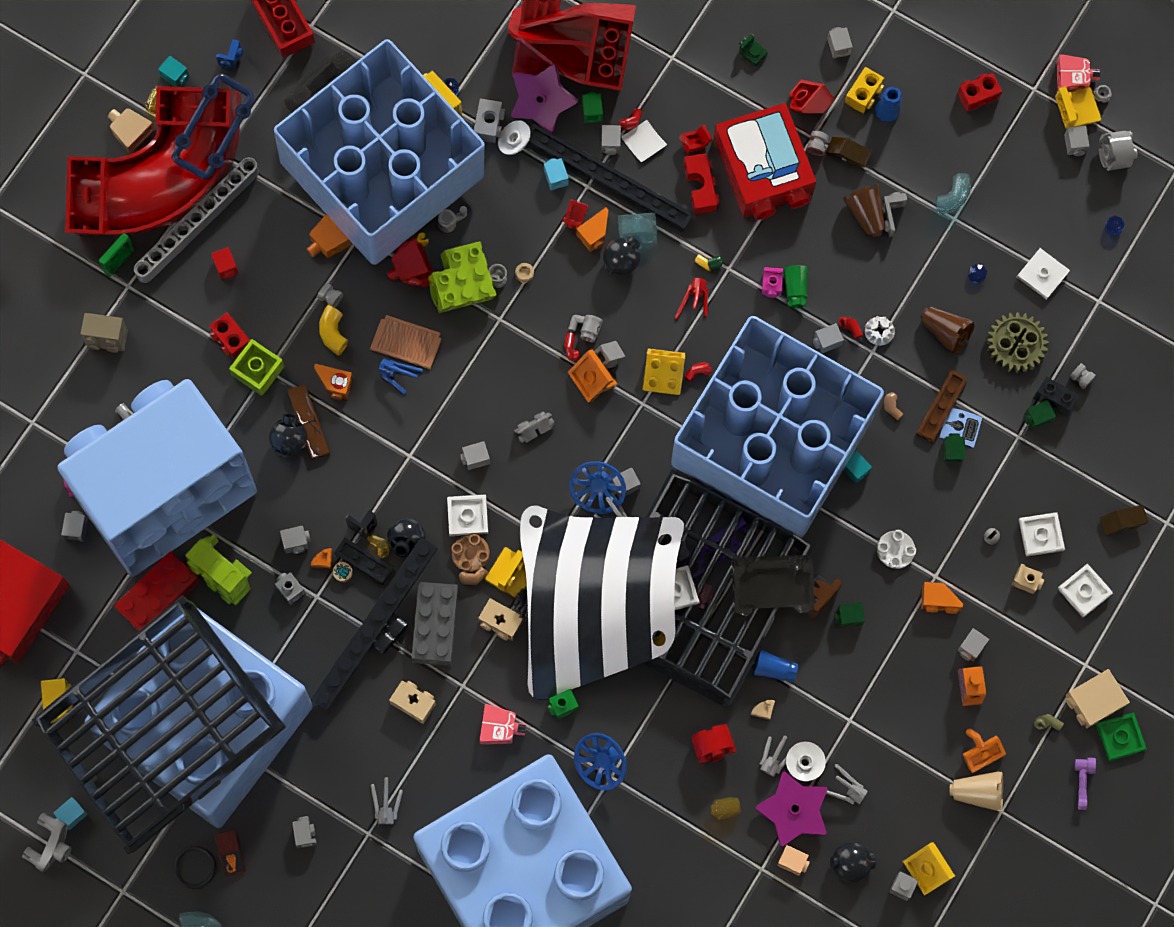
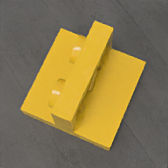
M505 547L486 576L485 581L515 598L522 588L525 590L527 587L523 553L519 550L515 553Z
M934 842L926 845L903 861L912 877L918 880L917 885L924 896L955 877Z

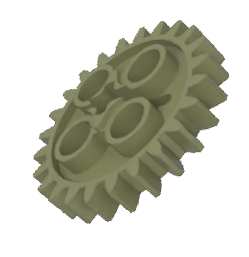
M1019 312L1016 313L1015 317L1011 313L1008 314V318L1002 315L1001 321L996 320L995 325L990 327L992 332L987 334L990 338L986 341V344L990 345L987 351H993L990 358L996 357L995 364L1001 362L1002 369L1008 366V372L1012 368H1015L1016 373H1018L1020 368H1022L1023 372H1026L1027 366L1032 370L1034 364L1037 366L1040 364V360H1043L1045 357L1043 353H1046L1048 350L1045 346L1048 345L1049 341L1044 340L1048 335L1042 334L1045 328H1038L1040 321L1033 323V316L1030 319H1026V313L1023 317H1020ZM1010 327L1016 328L1018 333L1011 332ZM1026 329V333L1022 337L1015 351L1011 356H1009L1008 353L1012 349L1014 343L1018 339L1022 330ZM1026 337H1032L1034 342H1028ZM1000 343H1007L1009 348H1003ZM1017 352H1022L1025 358H1020Z

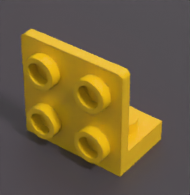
M1066 86L1058 89L1055 98L1066 130L1068 127H1079L1101 121V116L1090 87L1068 92Z
M648 349L643 390L680 395L685 353Z

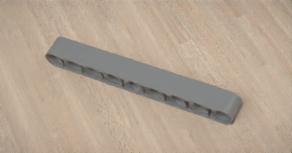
M250 157L243 159L135 264L134 272L140 282H150L257 178L259 170L255 159ZM249 166L254 167L251 171L245 170ZM235 179L241 180L238 184L232 183ZM222 192L228 193L224 197L219 196V194ZM208 205H214L213 209H206ZM195 218H201L199 222H193ZM181 231H188L186 235H179ZM170 243L175 244L173 248H166ZM156 256L161 257L159 261H153ZM143 269L148 270L146 274H139Z

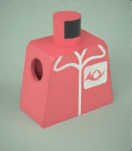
M1059 55L1056 62L1058 89L1066 86L1068 92L1088 88L1091 80H1100V69H1090L1089 59Z
M485 704L480 744H511L513 734L525 736L526 724L515 723L516 713Z

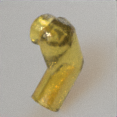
M370 533L367 542L376 546L378 557L386 558L390 552L387 541Z

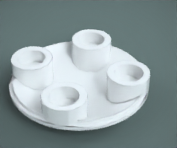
M901 530L887 532L880 538L877 545V553L880 560L886 566L900 569L912 562L916 554V548L913 540Z

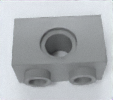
M480 98L474 132L483 141L496 143V138L501 135L502 126H499L500 120H504L505 109H502V102ZM487 119L494 120L493 123H486L485 121Z

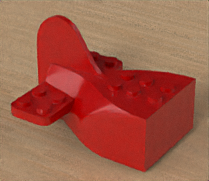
M523 0V5L512 11L508 24V33L517 40L512 76L515 72L538 75L551 65L556 64L561 74L575 82L622 90L636 5L584 3L560 11L561 0Z

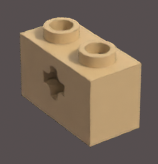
M490 598L481 612L478 621L485 630L490 631L492 629L498 633L497 636L501 639L513 641L524 622V617L519 618L520 614ZM501 618H503V619H504V623L501 622V623L498 625V624H497V620H500Z
M401 681L389 700L390 704L424 724L436 705L435 700H433L434 696L426 691L424 693L417 690L418 687L410 681H407V683ZM415 697H417L418 703L414 702L413 704H411L410 698L414 699Z

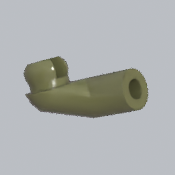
M1050 714L1039 716L1034 721L1035 727L1039 730L1051 726L1060 731L1064 725L1063 722Z

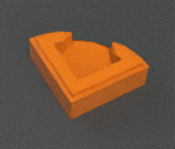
M332 548L319 552L313 558L311 568L331 569Z

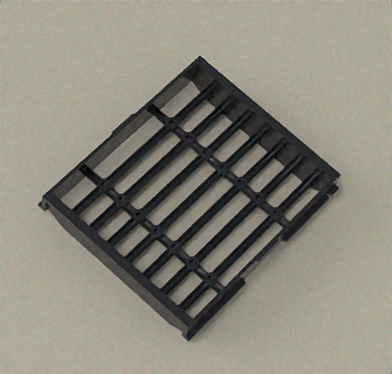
M671 469L646 517H666L658 513L673 485L682 490L667 517L677 516L689 493L699 498L684 525L681 541H685L687 537L697 541L685 566L688 565L690 571L704 546L714 550L695 587L698 598L721 555L728 557L732 561L699 623L688 619L694 605L685 607L681 614L675 612V621L677 622L675 624V637L671 647L663 655L641 664L726 708L727 705L731 706L762 647L760 642L767 635L776 617L775 613L781 602H786L816 543L810 540L806 543L786 529L689 479L678 476L679 472ZM708 502L716 506V509L702 535L691 529L703 506ZM725 511L733 515V518L719 544L708 538L722 512ZM743 517L745 522L751 526L735 553L725 547ZM757 529L768 533L752 562L744 558L743 555ZM663 534L659 537L658 543L660 545L663 539L665 538L666 534ZM777 538L785 542V545L771 571L760 565L773 540ZM793 546L804 553L788 581L777 574ZM741 564L749 568V571L717 631L713 632L705 628L737 566ZM758 573L766 577V580L732 642L722 636L755 574ZM773 582L785 588L752 651L741 647L740 644ZM685 625L693 629L694 632L677 664H674L667 660L666 657L682 627ZM655 631L653 633L652 641L654 640L658 631ZM700 635H704L710 638L711 642L693 674L683 667ZM721 644L729 648L710 683L701 678V675L717 645ZM738 653L746 657L747 660L732 689L727 694L718 686L734 655Z
M183 595L133 635L123 648L89 676L85 675L31 719L35 726L41 727L47 739L100 813L126 844L123 848L127 854L134 853L197 800L205 797L226 776L286 728L194 603L187 600ZM182 614L184 615V617H182L178 622L171 626L156 640H154L153 642L151 641L155 636H157L167 626L174 622L178 617H180ZM190 623L196 632L166 657H163L158 648ZM199 639H202L207 648L180 671L175 673L170 667V663ZM145 645L146 648L144 650H142L133 659L126 663L122 668H120L116 673L109 677L105 682H103L99 687L92 691L88 696H85V694L88 691L95 687L99 682L106 678L110 673H112L116 668H118L121 664H123L127 659H129L133 654H135ZM151 654L157 664L97 713L92 706V702ZM213 654L219 664L187 689L182 683V679ZM163 670L169 680L113 726L108 728L103 721L104 717ZM225 670L231 680L198 705L193 695ZM175 686L181 695L120 744L115 738V734ZM237 686L243 695L210 721L205 711ZM76 701H79V703L75 705L71 710H69L65 715L58 719L54 724H51V722L54 719L61 715L71 705H73ZM187 702L193 711L135 759L131 760L126 753L127 749L183 703ZM249 702L255 711L222 737L217 727ZM85 709L91 718L63 741L57 731ZM198 717L204 728L148 774L143 776L138 766ZM261 717L269 727L235 754L230 748L229 743ZM97 725L102 735L74 756L68 747ZM210 733L216 743L155 793L150 786V782ZM108 741L114 750L86 773L80 763ZM222 750L229 760L170 809H167L161 801L162 798ZM120 757L126 766L101 787L97 788L91 779L116 758ZM131 773L137 783L109 805L103 795ZM143 789L149 799L121 821L114 811ZM155 805L161 816L133 838L126 827Z

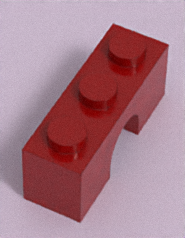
M706 153L684 157L687 181L698 180L703 185L700 190L691 192L694 215L716 212L720 200L718 193L715 194L714 187H716L715 177H711L710 170H712L711 159L707 158Z

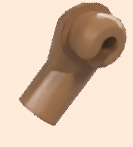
M891 392L884 398V409L898 421L904 413L896 408L897 395Z
M481 567L475 574L463 571L459 574V579L464 585H477L488 574V571L484 567Z

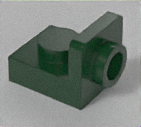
M751 34L749 37H744L739 43V54L756 66L767 55L768 51L754 40L755 36Z

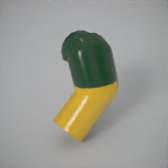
M699 254L694 262L705 270L712 271L719 269L724 261L721 256L706 259Z

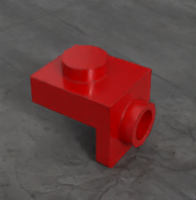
M701 125L696 131L682 133L679 136L686 153L703 150L712 141L705 125Z
M571 199L562 222H565V226L572 229L580 227L584 222L589 205Z

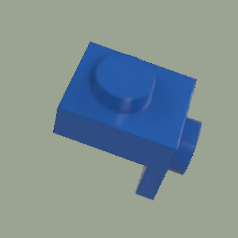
M232 39L228 56L216 55L217 63L220 66L236 68L238 59H241L243 55L240 41Z

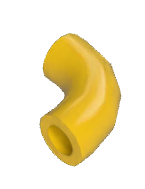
M327 305L319 321V334L324 345L339 356L348 344V339L344 338L338 331V323L343 314L333 306Z

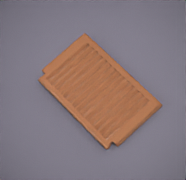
M386 315L385 319H381L370 350L431 370L442 340L439 338L441 333Z

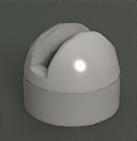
M995 528L988 529L984 534L985 542L991 545L996 544L1000 539V533ZM993 532L996 533L991 540L988 538Z

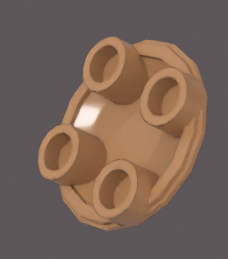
M477 534L462 536L452 545L451 555L453 562L459 569L466 572H475L486 565L489 560L490 550L483 538Z

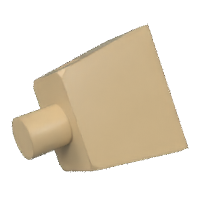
M128 108L122 114L115 109L108 114V118L113 122L110 125L113 135L129 154H132L155 130L150 120Z

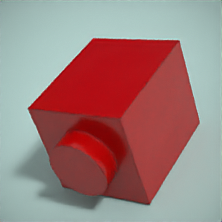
M229 247L211 253L221 279H230L239 273Z

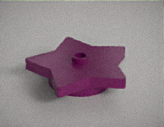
M556 64L551 65L538 75L518 72L513 74L519 97L512 111V118L533 119L543 129L552 133L559 113L578 102V99L564 89L560 83Z
M784 771L781 775L776 794L757 805L755 810L774 823L780 847H784L800 834L825 836L827 832L819 810L828 788L803 787ZM796 806L799 811L794 813L791 807Z

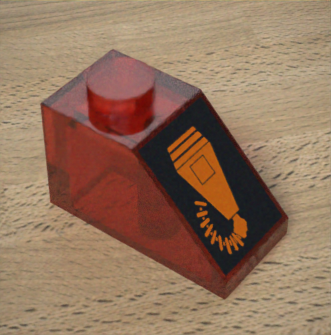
M232 830L215 835L226 877L246 872L236 831Z

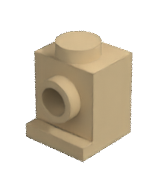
M1021 564L1012 586L1034 594L1043 585L1044 579L1041 578L1043 573ZM1027 576L1032 577L1033 581H1029Z

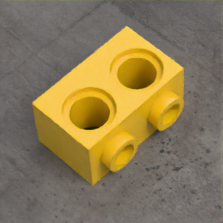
M865 67L846 95L844 103L864 114L867 108L870 110L873 106L875 95H880L882 92L884 77ZM867 82L874 83V86H869ZM862 96L865 100H859L857 97Z

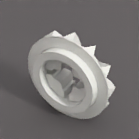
M876 316L870 319L865 326L866 338L875 345L888 344L895 334L892 321H889L886 317ZM878 324L881 326V329H885L882 337L878 331H874L878 328Z

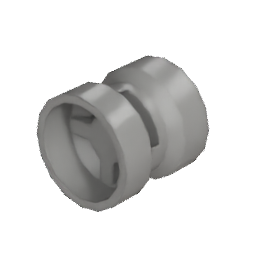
M812 131L810 136L811 142L808 143L806 150L810 154L822 156L824 155V146L828 143L829 136L821 131Z
M501 264L492 265L489 268L493 282L492 285L495 288L503 287L507 282V270Z
M326 283L317 295L320 301H326L328 305L334 308L343 297V293L339 290H333V286L329 283Z
M1081 363L1069 378L1077 381L1079 386L1085 389L1096 375L1093 372L1087 371L1086 366Z

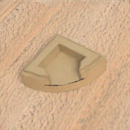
M766 700L759 703L752 710L751 716L770 721L775 701Z

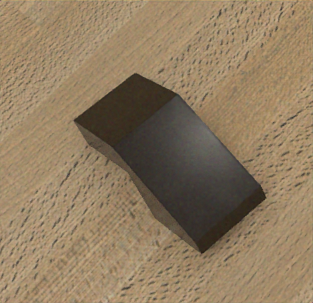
M832 137L825 153L828 156L844 158L850 166L865 167L872 151L848 138Z
M1143 505L1117 510L1100 517L1105 535L1107 536L1125 529L1133 530L1149 523Z

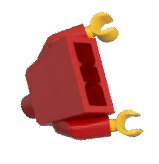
M419 233L417 239L415 237L408 239L398 247L395 255L391 258L395 268L387 271L391 281L400 278L402 282L410 286H430L428 277L434 270L423 248L428 245L429 239L421 240L425 238V233Z

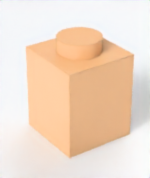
M786 845L777 866L799 876L801 871L805 873L810 863L807 861L809 855Z

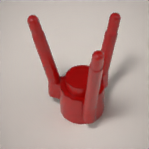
M694 278L692 285H688L687 292L675 315L676 320L679 318L691 292L695 296L693 309H696L698 298L703 296L704 316H708L709 289L706 288V280Z

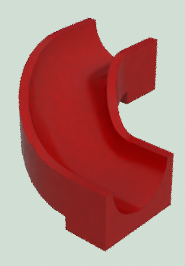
M157 86L155 124L158 125V131L154 139L146 147L130 155L118 158L67 157L65 233L121 236L125 233L129 236L158 230L179 221L228 174L237 151L240 126L223 155V165L220 168H216L210 178L202 179L175 164L172 160V153L176 147L175 138L184 133L203 98V88ZM217 88V97L209 101L190 136V146L183 149L179 156L206 172L209 166V156L217 152L236 117L235 109L241 104V93L233 89Z

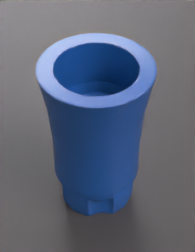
M888 87L875 106V113L882 121L892 122L900 115L902 97L901 91L898 88Z
M760 649L755 660L753 675L794 682L798 664Z

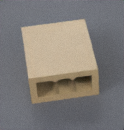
M1109 669L1065 695L1068 706L1071 709L1074 708L1077 713L1078 722L1082 726L1084 725L1086 729L1130 703Z

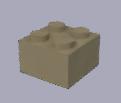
M91 313L84 314L80 335L89 349L99 350L102 348L113 353L124 351L128 329L123 318Z

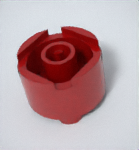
M726 724L714 726L712 730H702L691 737L699 764L707 763L710 759L713 762L724 759L723 755H731L737 752L732 735Z

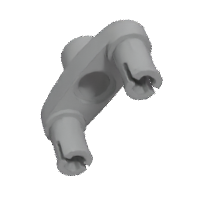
M43 812L38 819L40 820L37 821V824L51 831V836L43 854L41 855L31 849V847H27L23 852L22 858L34 864L38 870L45 872L55 860L63 863L70 855L72 848L64 843L68 825L61 820H55Z

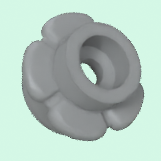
M1106 85L1096 87L1093 92L1095 100L1098 102L1102 101L1103 103L1108 102L1109 97L1112 95L1110 88Z

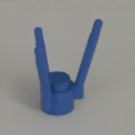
M383 359L379 365L378 372L383 374L382 379L387 380L403 394H406V390L392 380L390 376L394 377L396 372L413 378H418V375L403 369L423 372V369Z

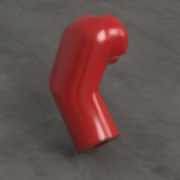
M636 108L633 111L632 117L621 119L619 121L621 129L630 130L636 128L639 125L643 111Z
M846 316L839 318V326L851 331L854 339H859L863 336L855 319Z
M567 333L564 343L567 358L571 361L579 360V351L573 350L575 335Z
M706 362L694 364L684 375V378L688 382H692L699 373L709 375L712 372V368Z

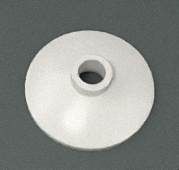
M523 121L509 123L501 131V135L498 138L499 149L506 155L520 152L529 141V126Z
M811 742L795 744L789 750L786 757V766L789 773L801 781H812L818 778L825 768L826 760L823 751ZM803 759L809 762L807 766L802 765L801 761Z

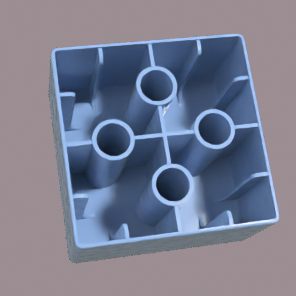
M388 39L382 41L274 127L280 163L365 258L374 265L382 261L484 177L483 140L393 42Z
M751 316L747 319L676 435L671 465L741 507L786 529L799 538H803L873 421L884 391L881 387L763 320Z
M189 379L183 380L176 386H173L168 380H161L150 385L133 400L131 409L134 414L108 431L102 425H94L78 433L64 448V454L67 459L58 465L60 475L130 577L136 576L257 493L256 485L241 448L194 383Z
M199 610L286 726L284 730L226 776L217 787L189 807L214 827L221 828L311 711L313 705L303 684ZM182 614L180 617H178L174 622H172L169 626H167L163 631H161V632H160L157 636H155L151 641L153 642L154 640H156V639H157L159 636H161L165 631H167L171 626H173V625H174L176 622H178L182 617H184V615ZM188 623L162 644L158 651L163 657H166L196 631ZM199 639L171 662L170 667L177 673L207 648L206 644L202 639ZM145 645L137 652V654H139L142 650L146 648ZM151 654L108 689L94 707L97 713L157 664ZM213 654L182 679L184 686L189 689L219 664L218 660ZM163 670L160 671L104 717L103 721L107 727L113 726L169 680ZM223 670L194 694L193 698L200 705L231 680V678ZM173 686L118 731L115 734L118 742L122 744L178 698L181 694L176 687ZM235 686L208 708L205 714L212 721L243 694ZM187 702L183 703L127 749L126 753L131 760L135 759L193 711ZM247 702L217 727L222 737L255 711L250 703ZM89 715L85 719L84 723L91 718ZM197 717L138 766L139 771L144 775L148 774L204 728L199 718ZM260 717L229 743L230 748L235 754L238 753L269 726ZM97 725L90 729V732L96 738L102 735ZM209 733L152 781L163 787L211 748L216 741ZM108 741L103 744L111 751L114 750ZM220 750L169 793L176 799L181 800L229 759Z
M547 754L420 829L413 837L418 853L462 927H590L626 905L631 895L632 887L552 755Z

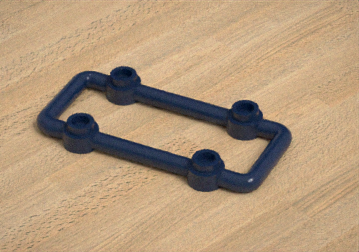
M224 74L216 75L211 84L203 88V98L184 133L175 138L176 147L172 153L173 162L202 179L210 178L215 169L223 165V155L242 120L250 116V106L254 100V94L250 89ZM220 82H223L247 97L243 104L236 107V117L217 152L209 156V166L206 172L179 156L183 149L190 146V136L209 101L217 97V87Z

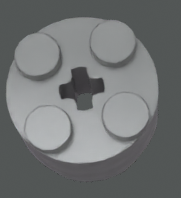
M1131 131L1112 132L1100 136L1099 143H1102V148L1099 149V157L1102 166L1108 168L1107 171L1129 168L1132 166L1134 159H1137L1138 152L1133 146Z

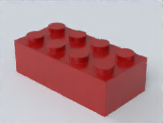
M250 0L282 59L315 43L313 32L295 0Z
M170 551L114 607L132 626L140 631L182 595L186 597L200 583V580Z

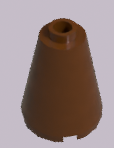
M874 184V189L868 186L851 193V198L849 199L846 196L843 197L844 202L868 236L872 235L873 238L882 235V231L885 230L878 184Z
M934 307L926 308L921 314L922 324L953 354H957L963 349L964 345L962 343L965 340L969 341L975 328L973 321Z

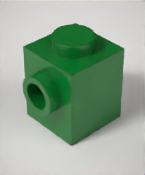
M571 689L549 698V705H547L551 716L555 715L557 719L579 709Z

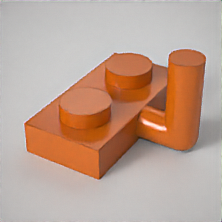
M972 729L966 730V735L973 739L976 747L962 754L969 771L972 773L1006 755L999 737L994 736L983 742L977 732Z

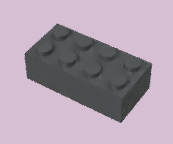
M419 582L412 663L452 666L458 585Z

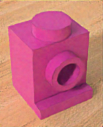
M764 267L762 295L770 298L781 296L783 268Z

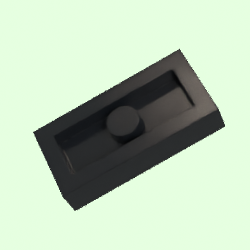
M368 510L361 522L348 514L345 517L347 526L366 539L378 524L376 514Z

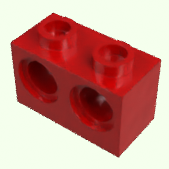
M994 73L988 75L982 74L973 81L967 80L963 82L957 94L966 112L1000 99L1003 91ZM987 85V86H989L991 89H990V90L985 89L984 86ZM967 92H972L975 96H969Z
M228 312L209 325L211 330L210 336L215 342L219 341L222 344L221 349L227 357L230 355L233 359H236L250 342L249 338ZM222 327L228 328L225 333L219 332ZM233 341L240 342L236 347L230 346Z

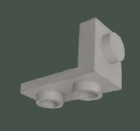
M895 192L883 198L882 209L885 216V232H888L889 237H893L895 233L891 209L905 207L907 202L906 193L900 194V192Z

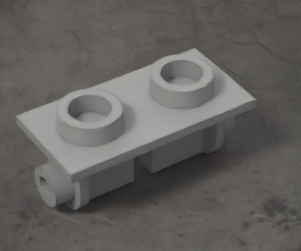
M543 411L535 415V419L531 422L524 421L520 423L518 429L514 431L521 434L518 437L522 443H527L538 436L535 429L538 428L540 434H543L553 428L555 422L552 418H548L552 415Z

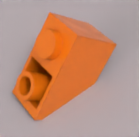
M924 582L922 585L921 609H926L927 612L931 613L945 610L948 614H956L957 611H961L963 608V603L944 583Z

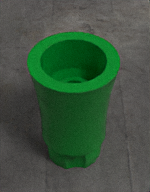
M793 265L783 268L789 308L799 309L807 306V278L809 270L807 266Z

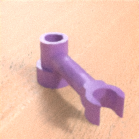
M1087 758V760L1075 759V771H1079L1078 810L1087 809V773L1095 774L1096 758Z

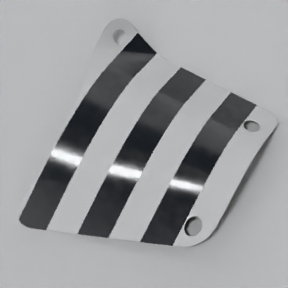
M530 506L523 512L520 522V538L526 570L528 597V689L533 698L538 700L548 699L568 689L572 690L652 660L668 651L675 637V570L684 530L682 520L676 517L580 518L557 513L540 506ZM537 515L542 519V525L539 528H534L530 525L529 519L531 516ZM663 534H669L672 537L671 542L667 545H660L658 543L659 537ZM659 630L665 634L666 641L664 645L656 646L653 643L652 635L655 631Z

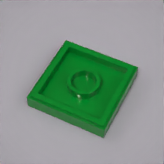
M125 233L99 259L104 273L109 277L114 274L134 251L130 238Z
M1134 712L1096 723L1108 762L1147 750Z

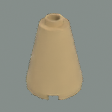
M1002 772L954 780V784H950V796H953L954 800L994 811H1002Z

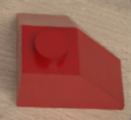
M800 80L790 92L792 100L790 109L800 113H824L835 99L824 84Z

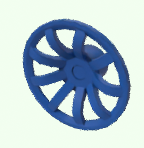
M591 461L575 469L569 481V490L575 503L583 510L593 514H607L613 510L611 507H605L604 495L609 497L616 508H618L624 501L626 484L621 473L613 466L604 462ZM597 466V472L591 474L587 467ZM602 467L611 470L613 473L608 475L602 471ZM582 470L589 479L580 480L576 476ZM617 476L621 486L612 485L610 482ZM574 483L587 485V487L579 492H575ZM610 490L621 491L619 500L611 494ZM591 492L585 505L578 497ZM596 495L599 498L600 509L590 507Z
M591 733L584 736L577 743L574 752L575 766L581 778L588 785L599 790H611L622 783L627 770L626 758L620 746L612 738L600 733ZM598 738L607 741L604 748L600 747ZM592 739L595 749L588 747L585 742ZM582 748L593 756L580 757V749ZM619 759L622 761V770L615 766ZM580 762H594V764L586 771H583ZM598 768L599 770L594 782L587 776ZM611 770L620 775L616 782L611 777ZM604 772L609 785H601V778Z

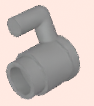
M465 206L460 207V212L454 214L449 209L440 212L438 216L439 229L446 233L452 232L456 227V222L467 216V208Z
M573 315L568 330L575 332L578 323H581L583 325L580 338L587 342H595L603 320L593 315Z

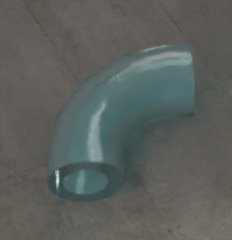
M961 173L953 176L951 191L946 195L936 196L938 215L956 211L966 202L971 191V178L969 174Z
M201 911L179 913L181 927H222L221 923L212 915Z

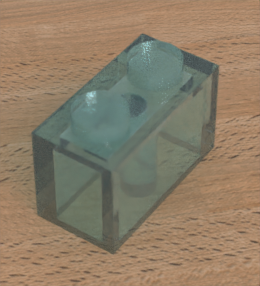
M655 213L618 215L619 237L628 239L632 235L636 240L643 243H651L657 239Z

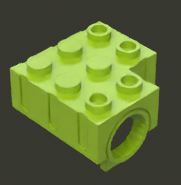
M480 241L445 250L441 254L445 270L433 272L428 277L431 297L435 306L438 307L439 313L492 300L496 296Z
M214 534L211 537L207 536L200 539L185 555L188 560L187 564L190 566L189 568L196 575L201 573V576L207 583L206 585L214 592L218 590V593L228 604L232 602L234 605H237L251 590L248 577L252 572L237 559L232 564L213 548L218 542Z

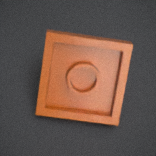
M593 349L587 351L568 371V374L588 403L594 401L600 393L610 390L617 385V382L608 369L604 367Z

